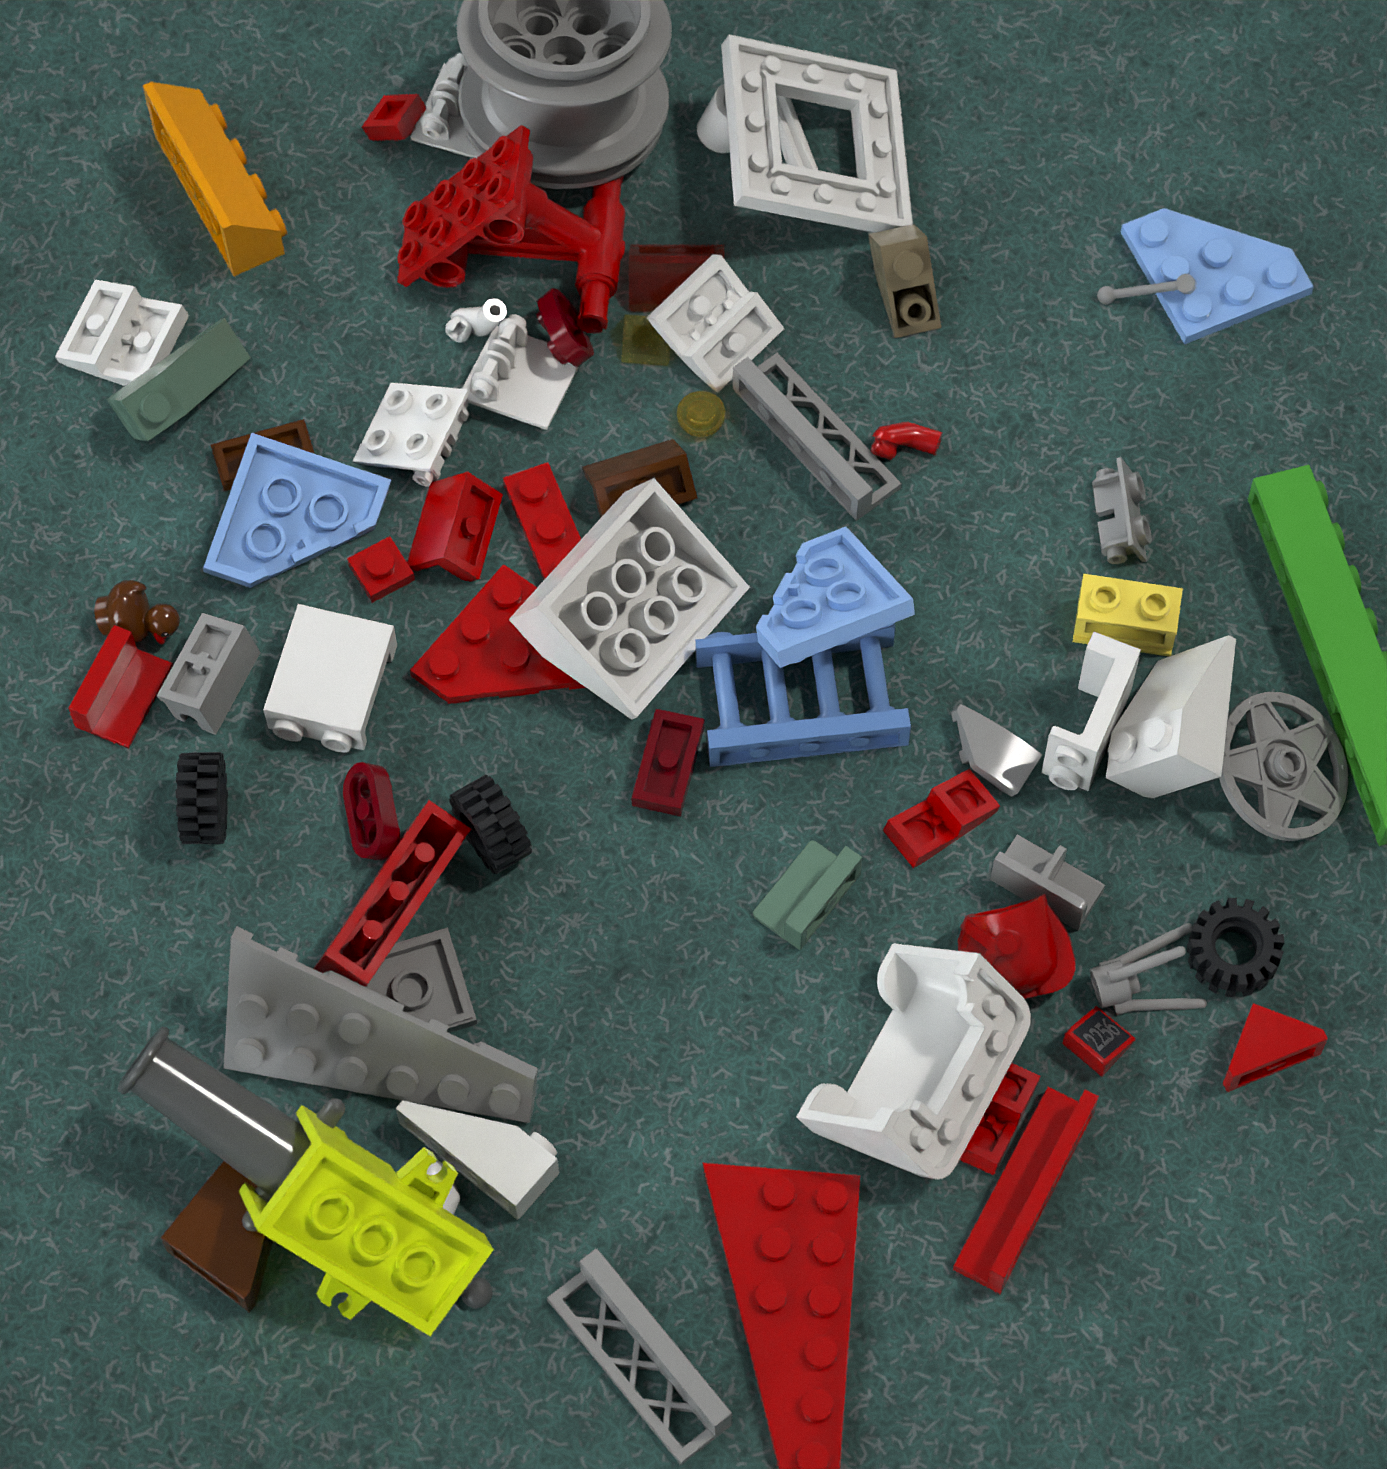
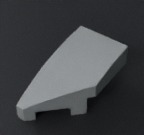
M962 704L956 706L951 715L953 722L958 724L963 749L959 751L962 764L969 763L970 768L1007 795L1012 797L1018 794L1042 754L1007 729Z

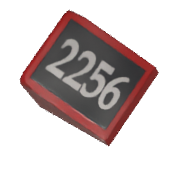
M1095 1006L1070 1027L1064 1035L1062 1044L1103 1077L1136 1041V1038Z

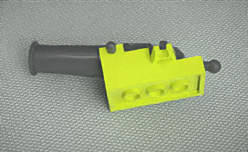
M163 1026L151 1037L119 1083L117 1088L119 1093L126 1094L129 1090L258 1186L255 1189L244 1183L239 1190L247 1208L242 1218L243 1227L251 1232L259 1231L326 1272L317 1291V1296L320 1302L330 1307L332 1299L336 1294L340 1292L348 1293L347 1299L338 1305L341 1314L351 1320L370 1301H373L431 1336L460 1295L467 1306L475 1309L482 1308L490 1302L493 1293L490 1283L481 1277L474 1276L494 1249L484 1233L442 1208L458 1172L453 1165L444 1160L442 1169L437 1174L428 1175V1167L436 1163L437 1159L433 1152L425 1147L395 1173L391 1165L349 1140L345 1132L336 1127L345 1113V1105L341 1100L336 1098L328 1100L318 1114L301 1105L296 1112L300 1121L298 1123L167 1038L169 1029Z

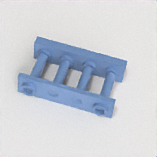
M895 623L889 627L880 628L852 639L844 645L834 646L812 655L820 715L817 718L795 720L790 717L783 667L779 668L758 643L757 633L732 635L728 632H717L708 635L705 639H696L695 654L697 668L713 666L721 725L717 729L707 730V750L710 767L909 745L911 729L908 708L895 710L889 704L881 648L894 645ZM861 650L870 709L866 713L845 715L843 712H840L831 653ZM762 661L770 721L766 724L746 726L740 723L732 664Z

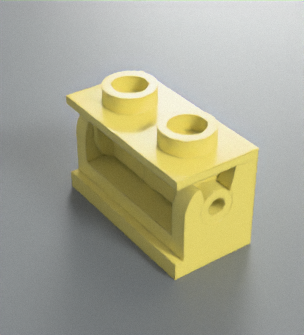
M1083 574L1072 642L1088 644L1094 631L1141 649L1142 653L1170 657L1175 636L1177 635L1183 588Z

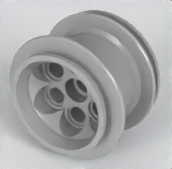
M464 0L457 18V38L460 49L469 66L466 67L461 78L458 101L466 134L479 155L483 154L493 146L499 137L507 136L517 127L523 125L530 130L528 149L533 155L531 183L539 187L553 189H574L603 184L619 178L642 163L658 143L669 107L668 86L660 69V65L669 50L672 34L671 18L664 0Z

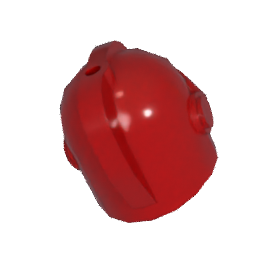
M1045 894L1004 908L965 915L960 926L958 951L979 953L1024 999L1056 992L1066 987L1073 979L1076 970V959L1071 939L1066 928L1047 903Z

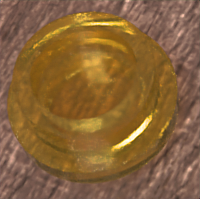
M706 391L692 392L680 401L677 408V420L680 427L690 435L697 437L710 436L716 433L724 424L725 407L720 398L713 393Z

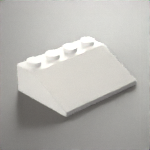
M653 478L625 491L509 618V621L542 657L632 720L638 717L695 651V640L705 639L750 587Z

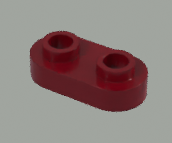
M551 288L537 300L539 311L536 313V317L551 338L547 342V346L552 355L562 365L570 363L575 367H579L594 355V350L587 333L578 328L577 318L579 314L574 306L559 290Z
M359 762L350 768L343 784V799L351 843L359 857L381 861L389 857L400 841V828L392 794V785L388 772L384 767Z

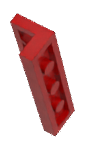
M1049 1086L1047 1087L953 1267L954 1271L999 1294L1002 1293L1094 1116L1099 1096L1084 1090L1079 1101Z

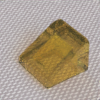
M625 314L621 362L669 366L671 347L648 321V316Z

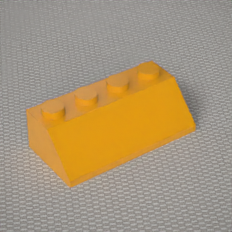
M149 82L142 85L155 137L232 275L237 276L285 254L282 237L288 233L283 219L277 209L269 211L265 205L264 200H267V195L258 175L255 173L249 176L245 170L244 165L247 164L246 156L238 140L234 138L229 141L224 133V130L227 129V124L218 105L215 103L209 106L200 89L157 82Z

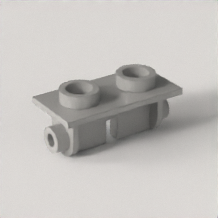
M1122 457L1116 458L1118 472L1110 468L1101 469L1096 472V478L1092 481L1098 516L1102 517L1115 513L1114 518L1098 522L1101 553L1103 556H1107V561L1110 564L1123 563L1127 560V555L1133 553L1137 555L1141 562H1147L1145 545L1151 544L1152 536L1147 518L1140 514L1139 501H1143L1146 498L1143 480L1139 472L1133 473Z

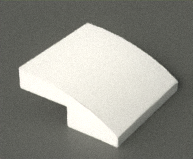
M715 254L707 259L647 317L656 331L685 364L716 392H719L733 379V367L747 357L753 360L784 330V327L757 292H749L722 255Z
M95 280L55 358L59 363L126 386L170 355L189 315L181 304L142 298L135 286Z

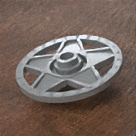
M1282 692L1256 694L1238 703L1228 713L1222 776L1219 777L1228 801L1239 816L1258 832L1283 841L1307 839L1327 829L1341 812L1348 789L1346 757L1339 738L1329 722L1320 712L1304 700ZM1273 705L1289 708L1309 722L1289 730ZM1246 713L1251 744L1230 750L1235 727ZM1326 747L1333 766V786L1316 766ZM1235 781L1252 786L1258 792L1259 814L1246 802ZM1298 804L1322 815L1309 826L1288 828Z

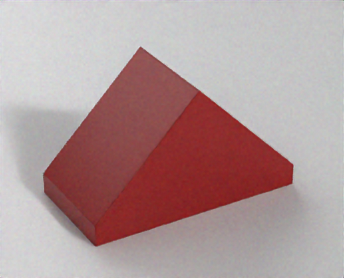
M1253 1003L1223 1085L1226 1091L1230 1092L1319 1056L1328 1038L1321 1028Z

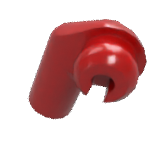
M911 422L880 426L872 435L875 437V440L871 445V452L873 455L891 460L896 456V449L899 444L936 455L943 432Z

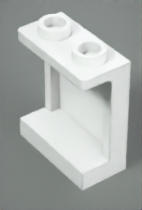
M298 604L263 709L268 728L273 729V733L278 737L288 741H300L303 736L321 740L323 746L336 752H349L350 748L364 750L367 743L365 730L386 663H392L397 648L394 626Z
M1093 631L1086 647L1078 689L1097 696L1098 699L1082 734L1078 735L1057 726L1052 727L1048 736L1041 773L1048 775L1049 780L1054 785L1065 790H1076L1079 787L1089 791L1110 742L1111 732L1118 723L1131 693L1141 649Z

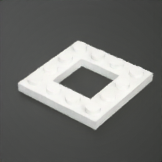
M728 35L721 44L734 206L874 233L912 225L897 70ZM776 95L851 110L857 178L782 163Z

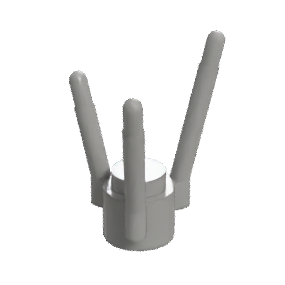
M1186 923L1117 958L1101 962L1098 967L1091 968L1090 978L1099 1006L1101 1008L1113 1006L1116 1016L1131 1011L1205 1008L1207 1001L1202 998L1132 999V994L1140 992L1138 973L1185 955L1186 949L1183 946H1178L1145 959H1139L1191 933L1192 924Z

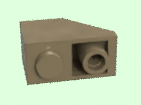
M915 224L868 234L875 276L894 337L898 338L941 328L927 236Z

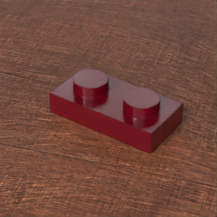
M655 709L631 797L632 806L681 817L705 728V719Z

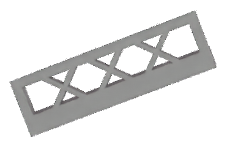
M775 353L759 366H756L747 357L733 367V390L856 521L901 489L899 480L872 454L863 442L778 353ZM775 369L788 382L787 396L783 395L766 377ZM793 388H794L802 397L792 396V395H793ZM795 406L812 407L819 414L818 428H815ZM824 421H825L832 429H823ZM826 439L843 440L850 447L849 461H846ZM855 454H856L864 463H862V462H854V460H855ZM857 472L874 473L885 485L873 493V489Z
M596 1248L580 1260L581 1272L547 1297V1300L674 1458L682 1465L732 1425V1413ZM588 1283L601 1298L599 1319L576 1317L564 1301ZM607 1307L619 1321L605 1320ZM584 1326L598 1327L596 1340ZM604 1328L628 1331L634 1339L632 1360L610 1358L602 1349ZM640 1347L652 1362L638 1360ZM618 1367L631 1368L630 1381L626 1379ZM637 1369L660 1371L668 1381L666 1401L643 1399L635 1390ZM673 1388L685 1403L672 1402ZM651 1408L665 1410L663 1423ZM671 1410L694 1413L707 1429L682 1448L669 1432Z

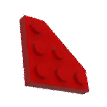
M504 564L410 669L412 678L449 704L469 702V699L499 696V698L538 694L539 691L569 688V690L586 688L542 657L509 621V618L537 587Z

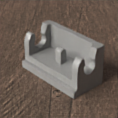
M202 613L159 690L157 697L166 704L176 719L185 722L187 717L190 716L198 722V726L202 730L216 735L261 652L244 625Z

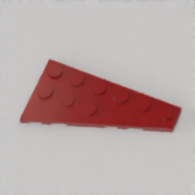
M702 1163L778 1469H840L860 1175Z

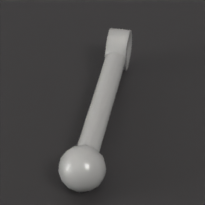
M1182 274L1176 281L1121 289L1104 286L1098 291L1097 298L1100 303L1108 305L1118 298L1179 290L1183 294H1191L1195 291L1197 283L1191 275Z

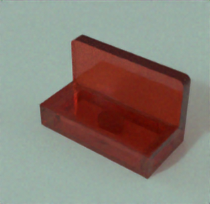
M630 244L629 309L631 311H654L713 254L722 255L725 259V245Z

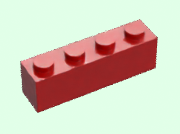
M428 800L313 969L321 973L331 970L366 987L471 828Z

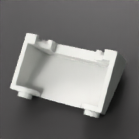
M893 943L880 966L877 976L879 994L893 1010L848 1092L835 1084H820L810 1092L796 1117L812 1132L918 1176L943 1179L951 1174L959 1162L1026 1037L1030 1027V1009L1025 999L979 953Z

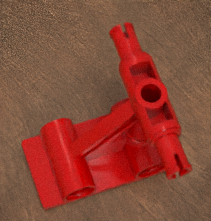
M520 125L507 136L499 137L491 148L479 157L470 159L458 173L448 180H442L434 191L419 202H413L406 210L403 217V226H405L403 243L397 257L399 263L397 282L404 287H407L419 277L438 287L448 288L460 285L465 280L468 253L578 262L575 287L579 295H581L579 316L577 318L578 328L592 334L601 333L603 329H607L609 299L617 292L620 261L625 251L623 232L626 211L620 202L621 184L623 183L624 175L609 182L593 186L592 199L584 206L582 219L548 199L547 193L543 189L531 183L533 155L528 149L530 130Z

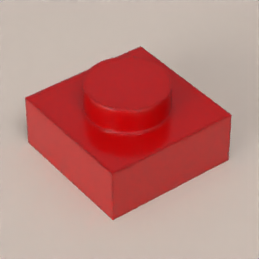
M419 94L384 95L364 122L362 128L370 141L405 140L414 131L416 123L427 107Z
M391 536L347 558L350 569L372 603L415 581L413 571Z

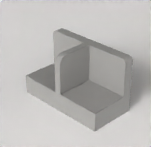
M1018 834L1005 854L999 852L995 857L990 878L994 883L1025 901L1045 894L1047 903L1059 920L1079 931L1105 889V884L1065 862L1067 852L1065 847L1060 845L1052 855Z

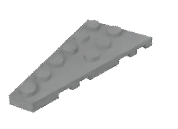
M236 926L231 936L224 1069L530 1123L534 1109L538 1068L481 1041L471 1044L447 1032L449 1026L430 1018L428 1023L403 1012L405 1005L331 970L325 973L314 970L297 962V954L282 947H279L276 952L251 940L252 933Z

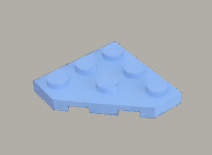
M1165 208L1122 224L1121 227L1123 238L1150 284L1176 281L1182 274H1189L1196 280V289L1191 294H1183L1179 290L1155 293L1184 344L1312 294L1314 286L1290 248Z
M251 433L206 558L203 572L251 588L375 530L391 485V479Z
M843 527L802 543L796 554L797 564L792 573H785L773 595L774 605L768 615H762L756 625L758 643L781 668L789 664L801 662L809 656L834 646L844 645L852 639L880 628L889 627L895 622L915 615L913 598L847 527Z

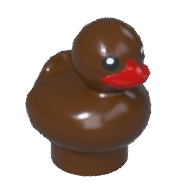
M123 580L117 583L111 589L108 596L96 599L94 607L96 624L104 636H108L113 625L131 631L135 643L143 641L151 633L159 644H164L166 638L178 629L180 616L176 609L169 604L159 603L150 608L144 592L147 587L143 583L134 580Z

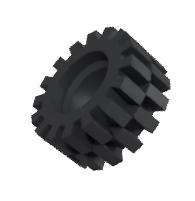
M222 752L180 753L177 762L178 772H176V815L178 816L177 825L178 831H180V841H182V844H224L228 814L227 773H225L226 763L224 754Z
M485 774L449 795V802L453 807L454 816L471 828L466 839L470 845L472 844L478 857L482 858L487 869L490 868L493 874H498L532 853L531 841L526 836L528 833L520 823L517 811L512 809L511 801L507 796L503 795L501 787L495 784L493 778Z
M1228 898L1226 905L1221 906L1218 900L1211 904L1209 912L1204 909L1198 915L1197 921L1193 925L1187 944V953L1190 954L1188 963L1190 969H1196V979L1200 983L1204 980L1209 982L1208 990L1217 993L1218 988L1226 990V997H1234L1236 992H1242L1243 997L1252 995L1255 988H1258L1260 991L1266 987L1269 979H1273L1277 972L1284 952L1282 951L1284 935H1278L1280 924L1276 918L1272 921L1267 919L1270 913L1268 909L1264 906L1261 907L1259 912L1252 909L1255 901L1246 899L1243 906H1237V898ZM1228 932L1244 934L1253 943L1255 955L1245 964L1233 965L1227 963L1216 951V940Z

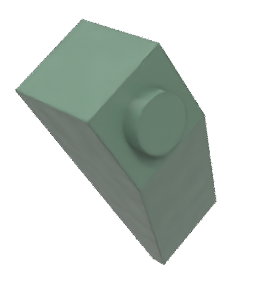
M221 318L107 398V401L134 439L149 441L188 414L251 357L226 319Z

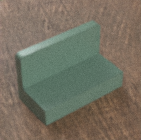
M810 841L755 908L753 917L791 945L801 950L861 875L862 856L847 846L836 856L818 842Z

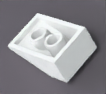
M1228 635L1157 661L1111 732L1108 747L1107 779L1143 797L1156 798L1222 776L1236 645L1235 638Z

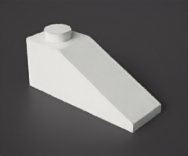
M402 1101L396 1107L399 1124L442 1159L453 1165L459 1173L517 1220L559 1174L558 1159L555 1157L557 1150L537 1132H533L529 1136L518 1126Z

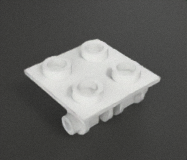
M463 53L456 54L455 58H450L447 64H443L425 104L427 109L418 120L411 135V140L467 157L477 158L480 155L474 149L466 134L459 110V86L464 71L469 66Z
M511 314L508 318L503 319L499 326L491 332L462 388L470 391L466 402L548 430L579 367H575L570 363L562 365L550 352L547 342L527 336V329L525 328L527 323L525 319L519 315Z
M391 383L353 462L369 466L413 470L414 475L412 478L416 483L422 486H430L432 480L437 481L441 475L440 470L445 460L440 455L450 456L452 452L450 445H455L458 439L457 434L463 422L469 416L466 399L470 391L460 388Z

